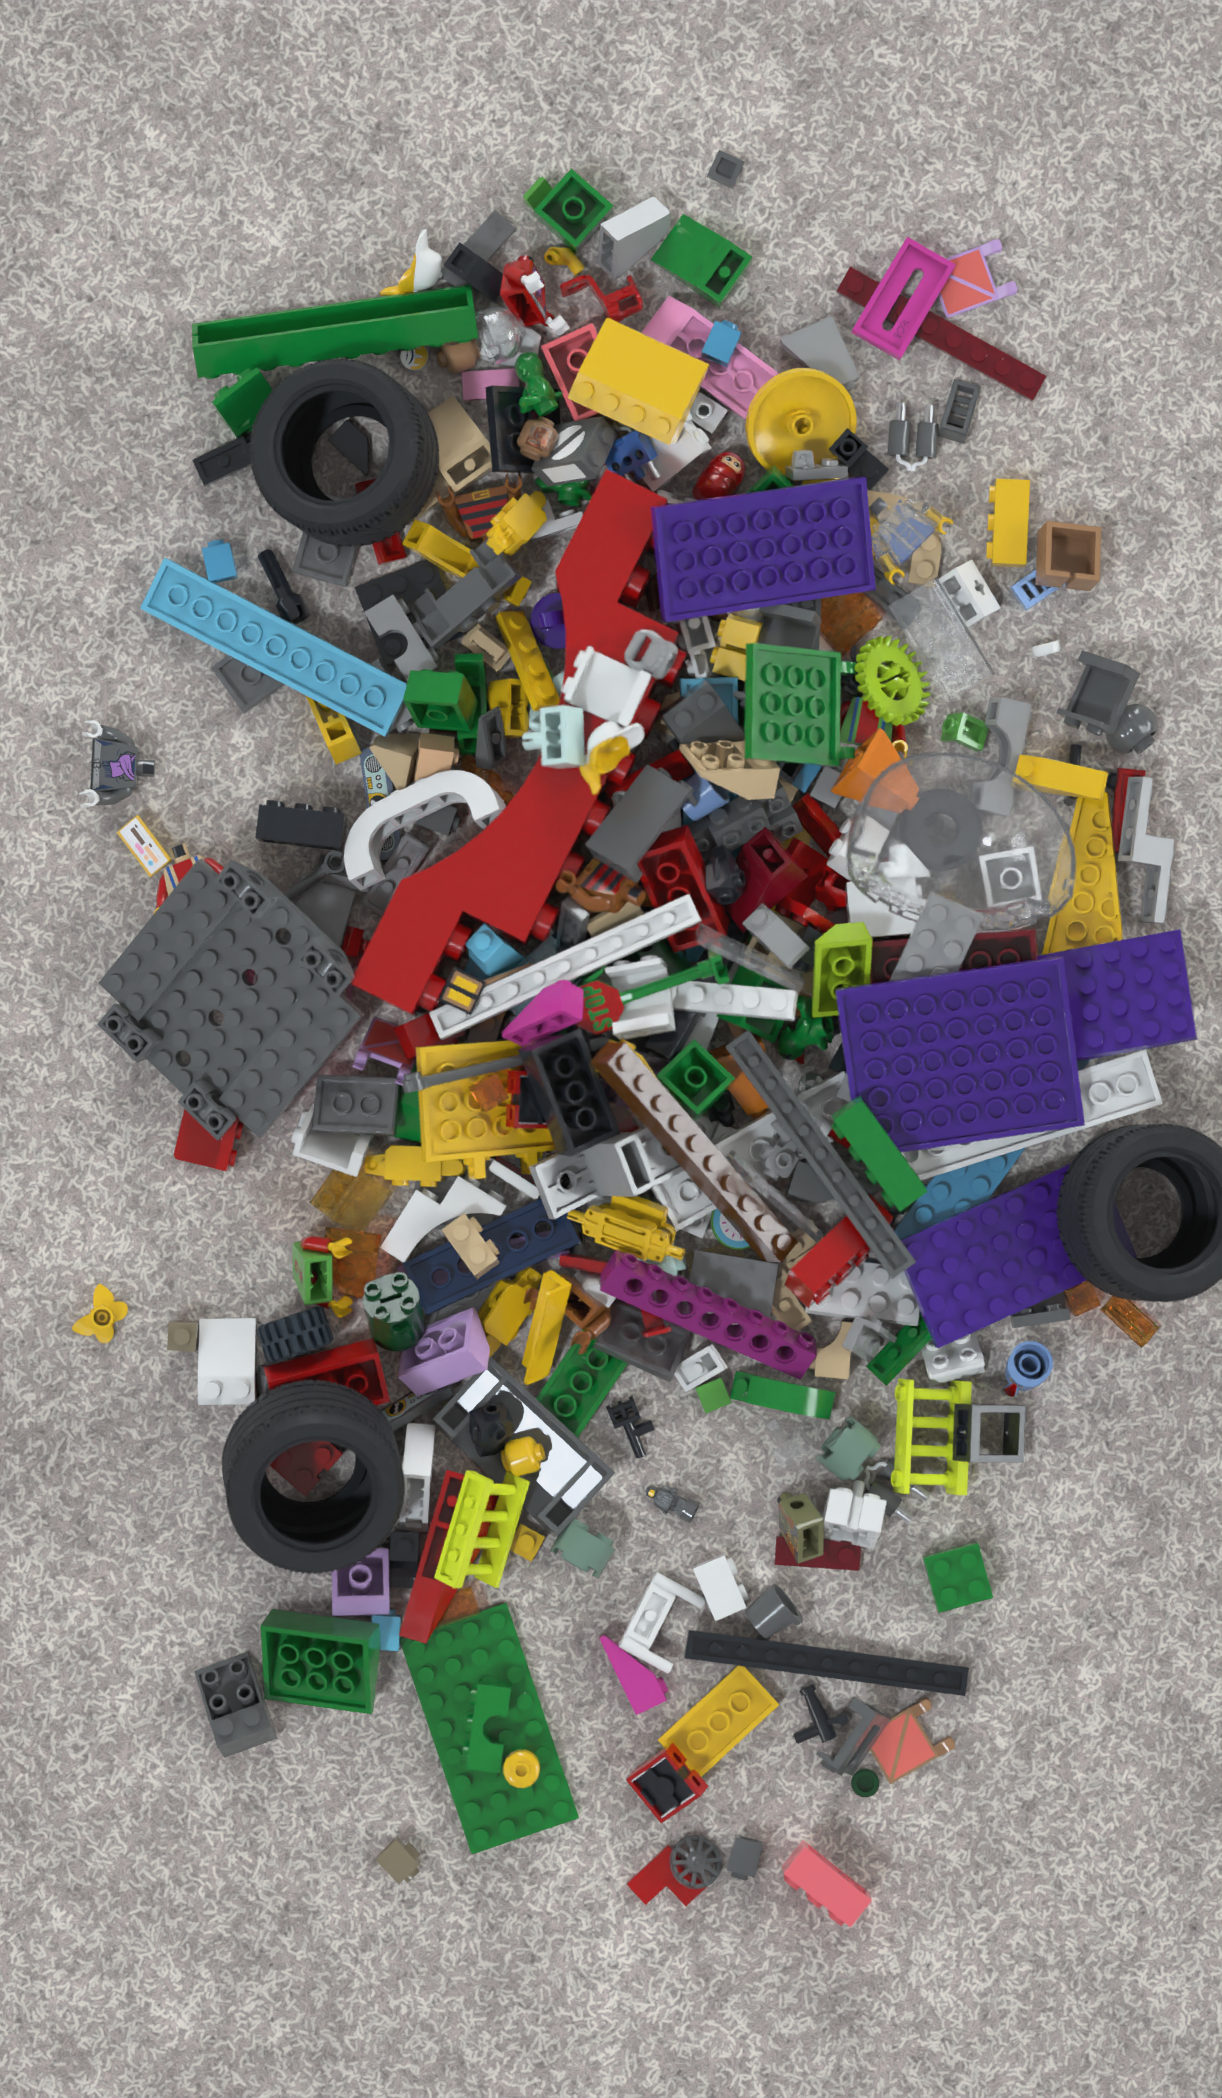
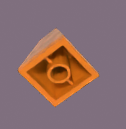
M881 728L855 749V759H848L830 790L834 794L900 812L904 807L909 810L918 799V796L915 794L918 789L916 782L885 731Z
M753 1034L755 1040L766 1053L762 1039ZM728 1044L708 1051L735 1078L728 1090L746 1114L751 1115V1118H756L767 1113L766 1108L769 1107L725 1048Z

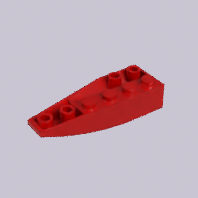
M446 1470L399 1633L401 1637L427 1643L458 1588H453L434 1577L463 1483L464 1474ZM499 1495L489 1496L485 1510H495ZM481 1522L477 1537H487L491 1522ZM473 1549L469 1564H473L481 1549Z

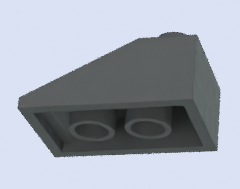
M705 680L658 713L679 744H691L694 741L717 743L720 740L730 742L745 740V735L709 682Z

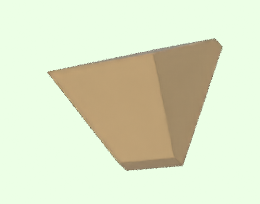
M380 734L369 747L397 790L407 788L413 780L420 734H389L388 737Z

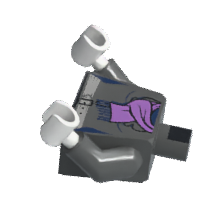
M84 721V723L92 725L91 733L82 732V735L97 738H92L90 789L79 793V795L85 794L89 798L88 803L80 805L82 808L94 805H115L131 796L133 789H138L139 776L155 777V760H140V749L135 747L133 739L120 730L100 725L97 721Z

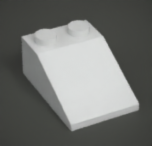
M256 1318L199 1319L198 1405H234L254 1402L257 1398Z

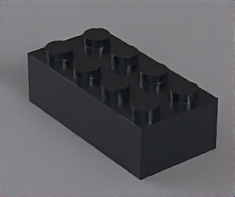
M566 1027L518 1050L558 1155L572 1157L620 1134L597 1071L590 1063L592 1058L580 1028Z

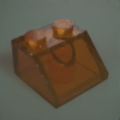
M326 1227L324 1238L332 1239L333 1243L345 1237L352 1240V1243L346 1245L345 1248L353 1253L342 1258H336L331 1251L332 1285L345 1296L363 1298L365 1285L377 1279L382 1234Z

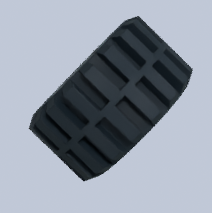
M319 1306L265 1323L256 1329L266 1362L275 1363L323 1347L334 1340L324 1308Z

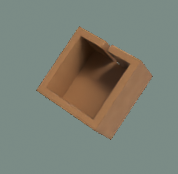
M1046 521L1037 531L1036 585L1060 588L1066 583V589L1091 591L1100 581L1102 527Z

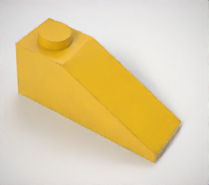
M306 696L335 764L337 765L362 754L346 716Z
M1019 755L1013 782L1030 791L1102 801L1109 773L1052 759Z

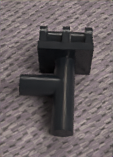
M727 1090L706 1111L711 1123L718 1120L723 1127H730L735 1123L734 1116L732 1115L735 1106L730 1091Z
M630 1396L628 1401L622 1403L620 1400L617 1402L618 1405L613 1407L608 1405L606 1408L614 1429L623 1426L634 1455L638 1459L646 1455L639 1436L655 1429L651 1420L636 1426L634 1425V1421L641 1419L633 1397ZM633 1408L632 1411H629L627 1413L625 1412L626 1410ZM618 1413H622V1415H619V1416H617V1417H614V1415H616V1414H618Z

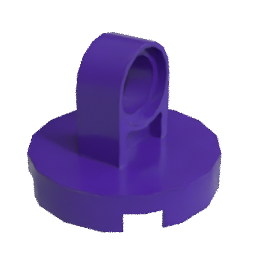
M551 593L542 597L535 604L531 613L530 626L535 638L542 645L551 649H566V630L560 593Z

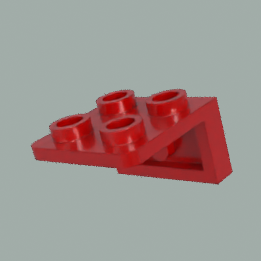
M184 1109L174 1150L175 1159L227 1172L229 1166L234 1167L238 1151L233 1150L235 1139H241L244 1123H241L240 1119L235 1115L237 1120L224 1136L217 1141Z

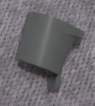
M776 1584L771 1585L745 1610L748 1619L760 1633L756 1639L770 1640L774 1634L792 1623L799 1625L803 1622V1617L798 1608Z

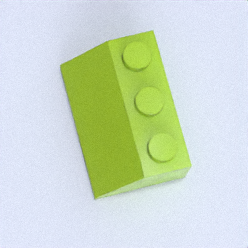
M864 922L836 924L815 941L812 997L813 1018L838 1015L835 989L870 984L872 938Z

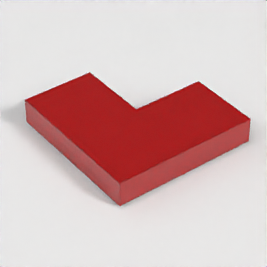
M669 1845L662 1849L626 1883L645 1905L666 1886L685 1906L705 1889H690L675 1879L670 1869L669 1859L672 1849ZM676 1854V1860H682V1859ZM676 1865L679 1873L685 1870L683 1865ZM687 1873L683 1878L691 1882L692 1874ZM696 1877V1884L703 1883L698 1877Z

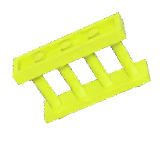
M898 1378V1385H896L894 1392L895 1400L897 1401L895 1463L894 1470L891 1473L893 1492L909 1494L910 1485H944L948 1494L967 1495L969 1462L952 1460L954 1405L971 1404L972 1382L953 1380L950 1381L948 1389L914 1388V1380ZM913 1399L948 1400L949 1415L947 1417L913 1416ZM912 1428L947 1429L948 1443L945 1446L912 1445ZM911 1456L945 1457L947 1460V1471L944 1474L910 1473Z
M475 1471L465 1472L434 1578L453 1588H462L465 1576L475 1575V1578L494 1588H499L530 1484L529 1480L520 1476H514L510 1471H506L503 1484H493V1480ZM490 1495H499L495 1510H485ZM481 1522H491L487 1537H477ZM473 1549H483L479 1564H469Z

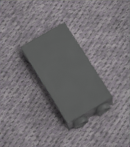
M784 604L761 607L759 609L765 619L757 643L805 649L814 648L822 619L815 611ZM744 685L743 691H734L733 696L741 704L740 707L745 709Z
M647 764L585 844L596 859L637 883L643 875L637 863L684 802L694 807L698 804V801L692 794L693 788L682 780L678 783L672 780V776L663 768L659 767L656 770Z

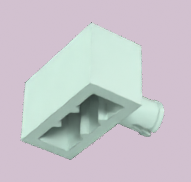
M566 705L540 708L541 732H527L523 734V740L530 739V742H522L525 750L542 749V766L559 769L585 766L583 709Z

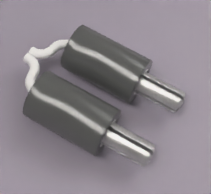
M898 402L896 405V419L889 422L887 455L895 456L897 462L905 465L908 471H915V468L924 465L927 459H936L939 424L933 423L934 405L930 404L929 412V404H926L924 408V422H919L917 426L915 454L916 458H923V460L915 462L910 466L907 461L901 460L900 457H908L911 422L905 421L906 403L902 402L901 409V402Z
M891 1457L887 1463L878 1462L874 1466L868 1465L864 1470L866 1473L864 1483L867 1489L864 1494H875L881 1500H886L884 1512L890 1517L895 1513L905 1522L910 1523V1519L896 1510L899 1509L913 1520L914 1516L900 1506L902 1499L877 1480H874L870 1486L868 1484L870 1479L869 1470H876L879 1466H884L879 1474L891 1482V1473L894 1470L895 1459ZM910 1485V1490L926 1501L928 1498L913 1486L930 1497L931 1493L921 1485Z

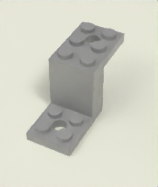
M646 1126L633 1132H620V1134L572 1157L555 1153L529 1167L549 1219H556L598 1196L635 1197L684 1171L670 1154L666 1155L663 1152L662 1144ZM564 1173L569 1177V1185L566 1189L560 1185V1178Z

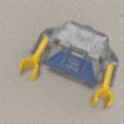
M877 498L869 507V511L879 519L872 527L873 535L871 540L875 557L885 571V578L893 585H895L892 580L894 573L898 572L904 578L905 574L899 567L934 531L944 535L947 534L942 530V524L946 522L953 525L952 519L942 516L928 502L914 499L903 501L899 499L891 508L882 498Z

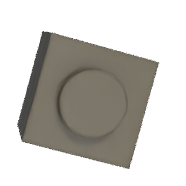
M170 1321L168 1325L167 1350L198 1351L199 1323Z

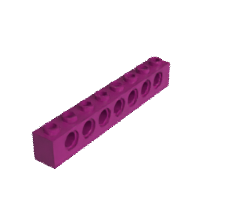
M615 1250L600 1274V1291L801 1380L817 1356L816 1339L810 1334L792 1329L782 1321H774L763 1316L757 1310L745 1308L733 1299H725L716 1295L710 1289L696 1286L681 1276L667 1273L657 1265H650L638 1260L630 1253Z

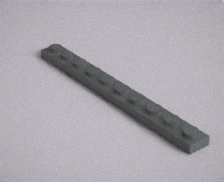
M746 1031L725 1046L891 1278H895L916 1263L750 1031Z

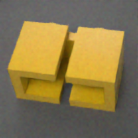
M731 613L726 620L722 619L717 636L722 637L720 647L714 646L710 658V663L714 664L712 672L729 677H737L739 680L745 681L746 644L758 642L763 623Z

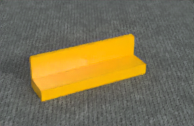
M553 1270L543 1274L521 1363L527 1368L524 1378L526 1385L534 1383L550 1374L572 1285Z

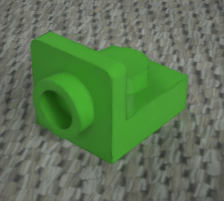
M966 713L948 714L942 725L941 741L956 742L974 751H983L989 728L985 726V722Z

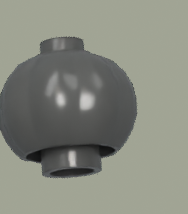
M1142 704L1127 705L1114 736L1106 734V738L1109 744L1117 751L1130 753L1133 751L1131 748H1133L1137 754H1140L1155 742L1152 736L1158 729L1157 718L1151 709Z

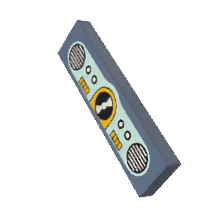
M370 748L360 749L362 753L360 754L367 809L394 792L391 779ZM399 829L394 831L385 840L380 853V861L388 860L400 842Z

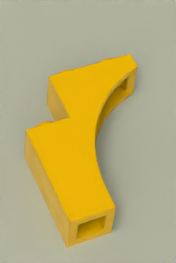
M416 519L402 543L445 572L461 579L473 568H480L469 552L471 549L433 526ZM522 576L503 593L505 597L502 600L519 607L522 600L526 597L532 582Z

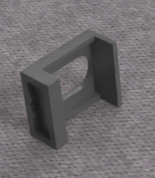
M855 1697L848 1707L859 1714L862 1719L835 1758L820 1751L816 1753V1755L823 1759L820 1763L822 1766L833 1773L836 1772L840 1776L843 1773L853 1776L891 1720L870 1704Z

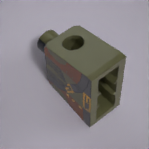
M791 1492L781 1494L777 1499L779 1504V1528L797 1564L823 1555L824 1519L806 1494L793 1496Z

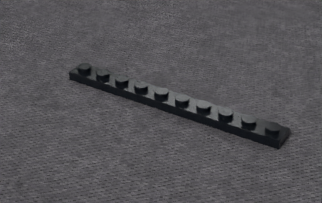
M689 1629L684 1654L685 1659L965 1696L969 1671L968 1667Z

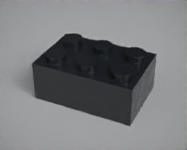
M266 800V805L259 804L255 838L259 842L343 851L347 817L341 813L340 808L323 806L322 811H315L311 807L312 805L295 803L294 808L285 807V804L281 801Z

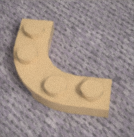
M867 490L869 516L878 522L889 523L898 527L905 520L901 519L900 515L895 511L897 506H899L907 514V517L933 529V520L923 512L921 506L910 499L899 495ZM877 500L886 507L878 516L870 509ZM908 526V527L904 530V532H905L908 528H910L908 538H909V536H910L911 530H912L916 535L919 536V537L912 543V545H913L921 536H920L919 534H917L910 526ZM934 531L912 554L908 577L909 584L936 587L941 558V542L937 531Z
M812 1219L791 1233L798 1243L781 1263L772 1262L778 1263L779 1267L771 1311L778 1321L784 1322L788 1327L797 1331L811 1323L812 1320L805 1313L796 1296L784 1284L790 1269L824 1238Z

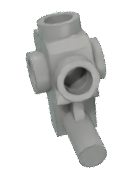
M776 1119L771 1123V1126L779 1134L780 1138L776 1144L767 1142L762 1147L759 1157L762 1158L761 1165L765 1168L762 1173L778 1181L779 1177H789L799 1160L797 1156L800 1150Z

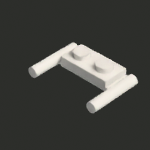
M656 1572L636 1608L618 1647L668 1674L673 1667V1663L649 1651V1648L676 1595L700 1609L703 1607L706 1598Z

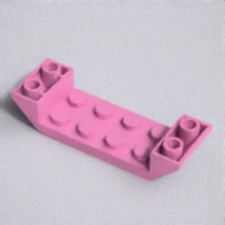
M668 296L641 333L710 364L701 388L746 421L747 411L755 394L768 380L779 373L739 343L727 368L701 357L702 349L714 324L690 306Z

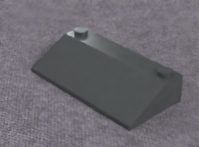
M490 1357L487 1370L473 1375L430 1422L494 1482L503 1484L506 1470L502 1463L501 1452L492 1456L480 1457L469 1433L471 1410L483 1407L487 1403L502 1401L508 1408L513 1421V1433L508 1441L531 1436L537 1444L541 1443L544 1448L545 1460H541L539 1471L520 1476L530 1481L522 1508L551 1535L556 1537L615 1472Z

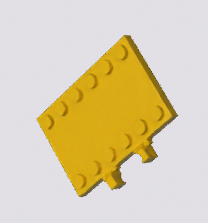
M510 1040L416 1047L417 1072L420 1071L421 1076H427L519 1055L518 1050L523 1047ZM524 1065L419 1090L422 1161L463 1159L464 1165H468L469 1178L482 1179L486 1178L485 1161L490 1160V1156L515 1154L517 1158H520L521 1173L532 1174L529 1167L537 1163L538 1158H542V1152L556 1151L548 1129L506 1127V1104H511V1093H507L508 1070H525Z

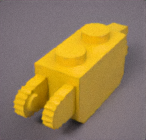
M535 491L530 496L525 493L518 500L514 497L510 499L490 521L493 527L486 533L489 537L486 544L497 555L502 552L506 555H514L547 521L546 513L542 510L547 502L545 496L541 492Z
M390 1146L385 1151V1154L365 1156V1173L384 1176V1179L392 1180V1185L409 1186V1180L420 1181V1186L437 1187V1181H445V1176H462L466 1171V1165L459 1159L423 1162L421 1146Z
M532 1268L519 1272L512 1281L506 1278L498 1282L477 1312L490 1347L489 1357L494 1355L493 1353L497 1351L501 1343L507 1346L517 1336L520 1325L533 1312L529 1309L531 1302L526 1304L523 1302L529 1288H537L542 1275Z

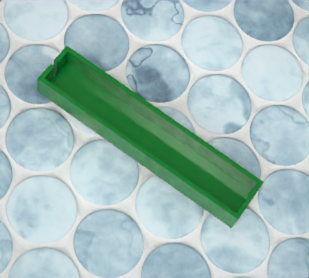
M470 284L192 324V348L198 378L205 377L206 379H214L220 375L230 373L239 375L248 368L253 370L257 367L262 371H271L279 366L299 367L307 362H319L342 357L355 359L363 354L383 355L391 350L411 351L420 346L439 347L448 342L467 343L472 339L478 338Z

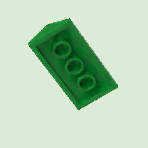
M597 1338L591 1339L584 1354L578 1353L582 1345L574 1344L570 1347L536 1398L577 1438L628 1364L593 1348Z

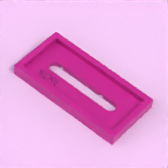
M907 237L851 333L900 361L956 264ZM915 270H921L923 278L894 327L890 331L884 330L882 324L911 274Z

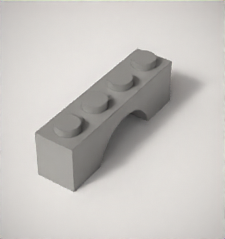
M1004 697L989 698L985 726L996 736L1000 752L994 770L986 777L973 781L970 800L980 811L998 815H1011V810L1016 803V783L1013 782L1019 755H1023L1026 750L1027 741L1025 737L1027 727L1032 720V704Z

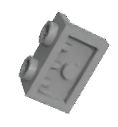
M856 1315L842 1347L859 1359L869 1363L871 1357H874L879 1350V1340L881 1337L893 1343L896 1342L897 1337L890 1333L892 1328L882 1324L883 1322L870 1315H867L866 1319Z

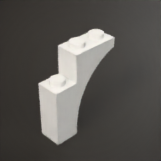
M468 1174L464 1178L457 1177L441 1204L436 1202L439 1196L424 1188L422 1192L416 1190L380 1248L405 1263L420 1240L441 1223L464 1213H489L501 1216L507 1205L502 1203L505 1198L492 1189L488 1193L478 1188L481 1183L476 1179L469 1178Z

